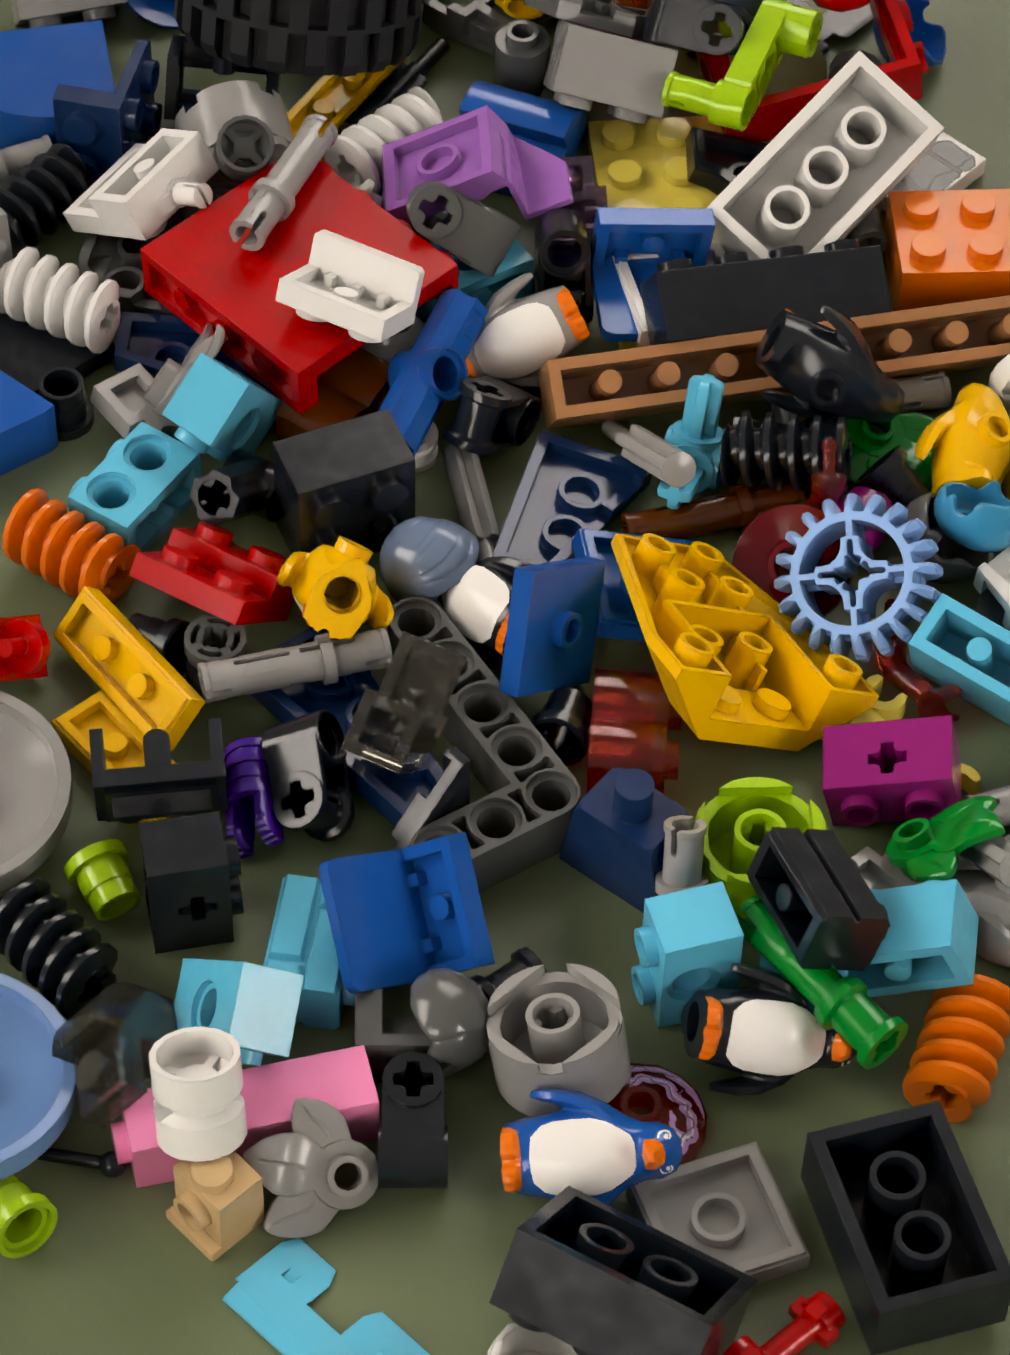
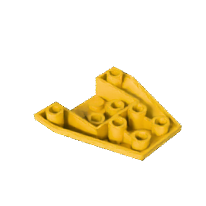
M615 533L611 546L667 698L698 739L798 752L823 737V726L844 725L875 706L879 696L862 677L863 671L857 663L843 655L831 654L830 645L827 642L823 644L819 651L810 648L808 642L812 630H807L801 636L795 635L790 630V626L796 617L794 615L785 616L778 608L779 603L725 560L724 555L713 546L700 541H694L691 545L669 542L663 537L651 533H645L642 537Z

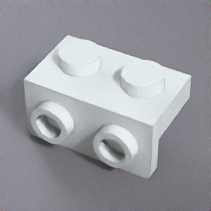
M322 229L314 234L309 263L279 279L275 301L296 309V314L303 319L313 322H330L348 330V334L358 341L381 343L414 324L425 272L421 266Z

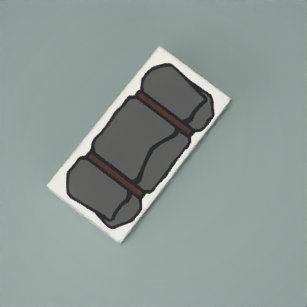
M942 132L931 150L891 191L964 190L984 174L986 158ZM888 195L881 201L884 211H886Z

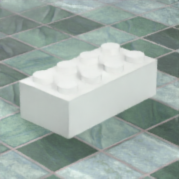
M859 50L707 207L713 210L715 230L711 243L722 244L725 254L747 252L749 260L769 258V251L794 245L803 246L805 254L825 252L824 245L844 240L888 195V192L931 150L944 127Z

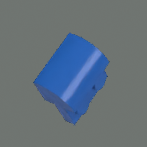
M478 80L473 83L460 105V116L487 105L507 124L513 136L564 160L568 168L572 167L589 122L586 110ZM507 186L493 191L513 197Z

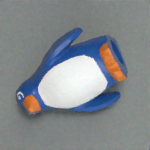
M559 1088L531 1091V1098L555 1104L561 1108V1111L508 1122L500 1133L501 1172L504 1191L530 1197L553 1199L566 1187L571 1186L610 1205L626 1189L646 1180L662 1179L676 1172L682 1160L681 1141L673 1128L659 1122H642L631 1118L607 1103L581 1091Z

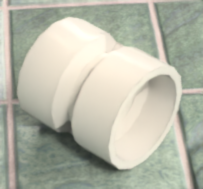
M202 1026L182 1028L168 1033L156 1041L149 1052L152 1094L155 1098L153 1104L157 1144L166 1154L178 1160L191 1162L211 1161L231 1154L242 1145L247 1136L245 1102L240 1094L243 1088L240 1044L229 1033L217 1028Z

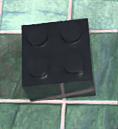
M389 409L273 442L276 524L291 554L299 551L310 553L321 545L334 547L339 536L348 538L368 548L373 553L380 552L384 540L392 529L401 522L415 517V458Z

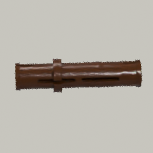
M790 479L779 490L772 489L768 484L756 488H748L742 483L731 486L730 492L694 499L690 503L682 502L679 509H670L665 505L643 511L622 513L621 523L627 526L621 528L622 533L637 535L651 533L674 539H688L735 528L743 533L748 525L762 513L783 505L799 504V501H806L804 491H796L792 487Z

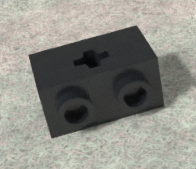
M219 811L138 823L146 904L155 954L234 942L232 915L244 914L239 880L241 862L236 836L223 837Z

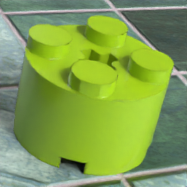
M746 777L730 781L720 787L718 795L706 805L704 801L697 811L695 821L699 818L702 819L707 825L706 834L704 835L702 872L708 877V884L723 881L735 914H738L743 919L747 916L738 909L739 906L750 897L757 895L746 873L766 832H769L773 827L799 828L802 834L807 829L827 830L820 808L811 799L808 804L793 794V786L781 780L767 777Z

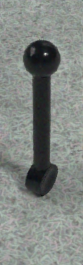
M49 1148L37 1159L100 1169L104 1176L109 1178H116L122 1175L126 1169V1163L118 1165L115 1151H108L103 1155Z

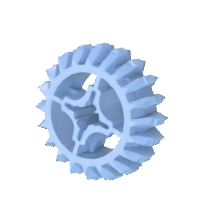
M849 493L845 499L844 512H841L833 500H824L822 510L825 518L820 521L810 512L802 513V522L809 530L803 537L794 531L787 532L785 539L795 546L796 550L793 555L782 553L776 556V563L790 570V575L780 576L773 581L774 588L780 592L793 593L783 599L778 608L785 616L797 615L790 626V630L795 635L801 636L807 630H812L808 646L815 651H819L823 644L827 642L830 644L831 654L847 657L852 647L855 658L864 663L869 662L872 655V643H875L876 648L885 657L892 656L894 654V645L891 637L896 634L908 644L914 633L907 625L913 618L922 623L928 614L920 608L922 601L934 603L941 595L937 589L926 585V581L942 577L943 568L938 563L924 562L938 552V545L932 539L919 541L927 528L926 525L919 518L906 522L908 509L900 503H896L886 511V501L880 495L873 494L864 508L861 498L856 493ZM865 531H876L892 537L900 549L904 564L893 565L887 560H874L872 546L866 542ZM840 539V551L836 559L830 564L817 567L823 553L831 544ZM858 566H861L871 574H869V577L859 580L858 590H856L845 581H847V578L857 576ZM901 589L891 607L876 618V605L879 598L887 591ZM825 591L829 595H842L844 610L850 613L851 626L829 622L821 613L814 592Z

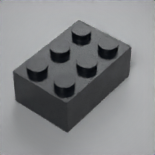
M939 1100L807 1133L800 1177L871 1355L1005 1321L1010 1304V1264Z
M568 1186L517 1228L489 1303L509 1313L510 1318L517 1325L535 1332H547L572 1345L573 1350L578 1355H722L734 1342L758 1280Z

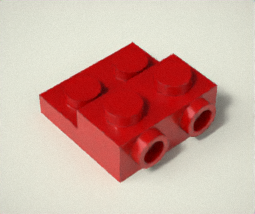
M199 521L197 528H173L168 543L164 545L162 551L137 552L129 576L234 625L286 621L294 602L292 587L281 586L276 581L282 565L287 560L283 555L255 545L251 546L250 551L242 548L232 541L234 536L232 532L204 521Z

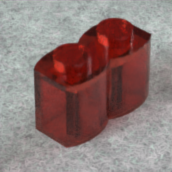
M595 668L587 763V793L612 768H623L624 770L637 768L648 772L654 780V789L664 794L665 780H678L680 742L668 741V730L681 731L682 717L670 704L658 672Z

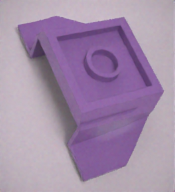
M487 105L383 146V194L381 196V208L396 219H402L408 224H411L406 209L408 196L417 185L425 181L444 183L474 201L482 200L491 192L507 186L525 221L545 214L549 210L573 203L567 163L553 154L513 136L507 124ZM438 195L434 202L424 199L420 203L419 207L426 215L424 222L430 220L439 212L446 210L442 205L443 196Z

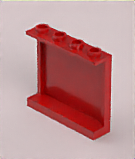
M275 161L207 205V208L201 209L142 247L140 254L144 288L149 295L198 334H201L206 324L209 323L213 327L211 336H213L217 323L221 325L225 330V339L220 351L302 415L319 403L317 377L366 344V342L352 338L345 328L330 322H313L303 319L296 314V309L275 301L279 279L309 263L313 238L316 232L326 229L421 266L425 273L417 308L433 297L439 299L443 290L458 289L459 272L458 264L455 263L446 251L436 249L416 234L407 222L402 219H396L377 205L367 192L357 190L337 175L334 169L325 161H319L295 196L293 211L286 220L277 222L266 238L263 247L258 251L244 250L240 246L250 234V230L247 228L235 243L229 234V227L248 204V193L254 183L260 178L267 177L268 173L277 163Z

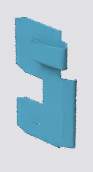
M300 1238L281 1242L236 1277L235 1280L238 1283L223 1297V1301L282 1355H430L383 1312L361 1317L341 1335L333 1329L308 1304L330 1287L336 1270Z

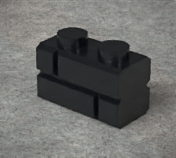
M773 827L769 832H766L746 874L802 969L828 970L834 965L836 970L863 971L870 965L891 924L889 923L885 907L873 895L860 874L856 861L850 858L833 830L807 829L802 834L799 828Z

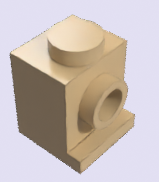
M235 1151L216 1160L201 1162L180 1160L173 1166L176 1197L173 1199L174 1205L166 1210V1218L212 1263L264 1222L263 1178Z

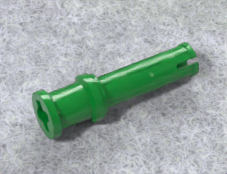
M758 895L752 896L739 906L738 909L747 916L743 919L736 914L744 934V939L815 1006L814 1016L816 1017V1022L824 1030L834 1029L858 1052L857 1062L867 1070L875 1068L893 1054L908 1032V1024L899 1016L891 1018L867 995L868 986L857 977L854 978L850 975L843 977L832 966L828 970L802 969L763 905L761 897Z

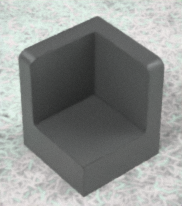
M382 988L355 994V1046L364 1045L374 1083H382L384 1068L391 1059L399 1054L412 1051L428 1053L432 1040L420 1028L417 1019H383Z

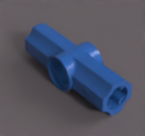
M459 289L442 291L412 349L397 352L391 359L388 367L390 390L379 411L389 409L414 457L443 402L453 401L462 395L459 391L461 380L468 378L465 360L485 324V317L488 313V310L478 298L464 294Z

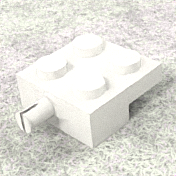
M162 128L146 144L135 143L63 214L75 232L147 240L161 233L167 226V220L179 208L185 206L201 209L207 208L206 203L211 204L213 192L206 182L220 168L200 132Z

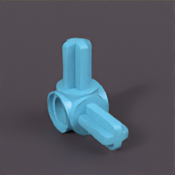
M712 374L693 375L690 378L683 418L669 426L664 438L667 442L690 454L696 463V473L687 485L676 488L662 480L660 481L657 495L667 499L666 507L670 509H679L682 502L690 503L695 494L703 492L705 489L717 491L722 481L720 473V448L723 430L718 426L724 384Z

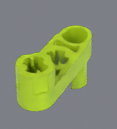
M763 0L725 78L720 79L717 83L682 75L672 70L667 76L663 87L662 106L707 116L711 124L743 132L749 125L751 118H753L784 53L803 58H811L813 56L823 25V12L783 0Z

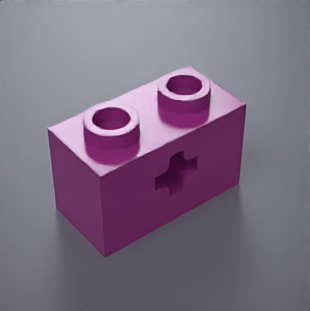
M952 715L823 726L822 790L833 826L850 825L866 827L878 822L912 820L915 818H926L929 821L942 810L961 801V752Z

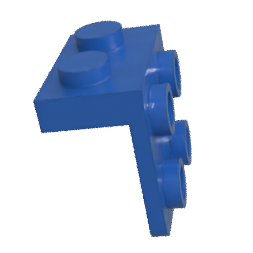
M597 207L590 242L591 278L599 329L603 339L610 342H637L638 331L615 264L628 262L641 299L640 284L657 271L658 264L676 259H691L693 267L706 266L715 230L712 209ZM628 254H658L659 256L657 258L628 260Z
M466 832L445 835L397 850L334 858L324 861L320 865L319 876L342 982L349 993L356 994L377 988L385 989L413 984L415 979L421 974L434 968H450L462 973L495 964Z

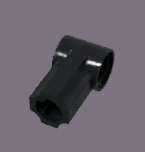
M238 448L231 453L222 467L212 469L209 474L195 477L189 498L197 508V517L215 526L251 514H256L269 521H276L274 463L245 449Z

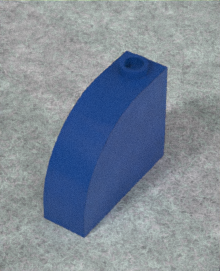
M102 20L0 32V149L38 139L47 134L52 145L57 143L53 97L59 84L115 93Z

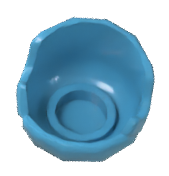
M991 481L980 489L965 483L947 482L939 489L934 500V516L938 526L948 538L961 546L979 552H1000L1010 546V500L1002 494L998 481Z

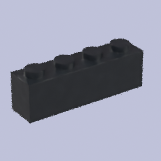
M845 239L824 245L825 252L805 254L803 246L794 245L771 250L768 252L769 258L749 260L747 252H735L713 258L714 265L693 267L691 259H676L657 265V271L640 284L650 346L766 330L772 326L774 319L783 308L789 309L795 315L814 322L827 321L819 311V308L823 305L840 310L849 318L892 312L880 245L860 247L858 239Z

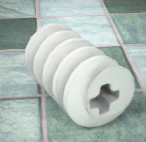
M419 86L410 88L407 94L397 96L392 100L391 104L381 106L376 109L374 114L363 117L357 125L354 124L345 128L338 135L335 143L325 153V161L334 169L337 175L351 185L357 182L364 184L367 179L373 180L375 182L373 192L377 194L381 189V184H383V146L443 123L440 110L427 91Z
M26 246L18 253L16 258L6 262L0 268V313H7L11 319L16 321H27L32 328L47 330L56 338H67L75 346H87L92 353L101 354L109 348L115 338L121 318L120 303L118 302L119 285L117 281L106 279L99 286L97 273L86 271L79 277V269L73 263H65L59 269V260L56 256L46 254L40 259L38 250L30 246Z

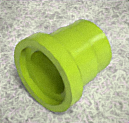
M118 839L98 841L83 848L67 861L63 869L70 886L80 889L86 903L90 905L96 918L100 921L112 920L126 914L141 899V895L134 883V878L126 865L129 854L123 843Z
M13 1174L0 1180V1254L10 1259L21 1258L36 1251L49 1239L56 1227L58 1212L45 1195L33 1193L26 1184L22 1183Z

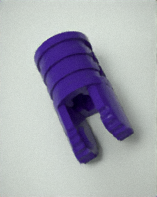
M247 737L236 740L229 744L224 751L228 810H225L226 837L236 836L239 855L242 860L252 856L254 852L255 827L258 829L261 840H264L265 844H269L270 847L284 842L283 825L275 818L272 809V794L268 767L262 751V738Z

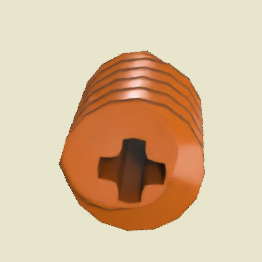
M41 488L30 489L15 504L6 521L2 538V548L8 559L18 565L23 564L26 570L36 576H42L43 580L50 585L61 587L62 591L73 599H76L84 586L99 589L114 604L128 591L135 581V578L129 576L137 552H141L139 547L135 544L124 547V539L116 533L105 535V527L96 521L86 524V516L78 510L68 512L67 505L59 499L49 501L48 493Z
M974 974V982L971 985L934 989L931 997L932 1004H930L924 1017L925 1025H923L918 1035L917 1047L909 1062L910 1069H908L902 1083L904 1097L913 1107L939 1100L950 1123L958 1124L969 1120L973 1114L972 1107H978L987 1103L992 1092L990 1083L994 1081L999 1070L997 1061L1001 1059L1006 1048L1004 1039L1010 1034V988L994 978L980 974Z

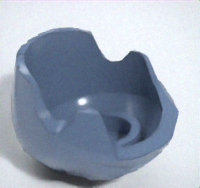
M417 516L405 520L392 529L381 546L379 566L383 582L396 602L409 597H424L436 603L440 595L458 584L464 574L475 565L479 552L478 539L462 526L445 519Z

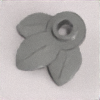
M207 323L196 342L186 354L181 365L170 358L167 359L143 397L155 405L153 408L154 413L159 416L162 415L201 352L215 359L225 339V330L221 325L217 323L215 334L211 336L213 327Z
M297 1098L294 1100L291 1112L292 1132L266 1137L244 1151L242 1156L243 1160L263 1178V1186L271 1193L277 1195L267 1211L263 1226L265 1231L285 1238L309 1237L323 1231L332 1221L338 1210H350L362 1206L370 1200L378 1187L377 1158L364 1144L351 1139L344 1116L326 1102ZM343 1163H353L358 1171L356 1181L349 1187H338L334 1179L336 1169Z

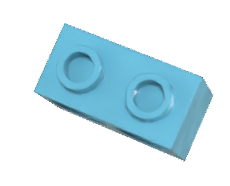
M141 421L125 439H119L111 446L106 458L88 476H83L77 480L68 496L69 511L78 510L86 516V524L93 521L98 522L105 527V535L110 533L118 534L124 539V547L135 544L140 548L141 552H146L193 503L189 498L195 477L202 476L200 452Z

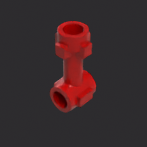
M817 1291L808 1299L801 1295L789 1306L788 1313L794 1320L759 1347L748 1335H744L734 1341L722 1355H797L809 1344L812 1345L815 1342L827 1349L838 1340L839 1329L845 1325L846 1319L840 1306L827 1293Z

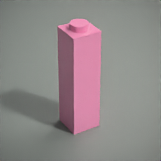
M364 1045L261 1065V1067L242 1069L243 1088L240 1094L245 1102L247 1136L242 1145L235 1150L241 1158L244 1151L260 1140L279 1133L292 1132L291 1112L294 1100L297 1098L323 1101L336 1108L344 1116L352 1140L365 1142L378 1139V1125H380L379 1099ZM152 1088L119 1094L122 1121L110 1123L118 1165L131 1162L136 1189L174 1181L173 1166L180 1160L166 1154L157 1144L153 1104L155 1098L152 1094Z

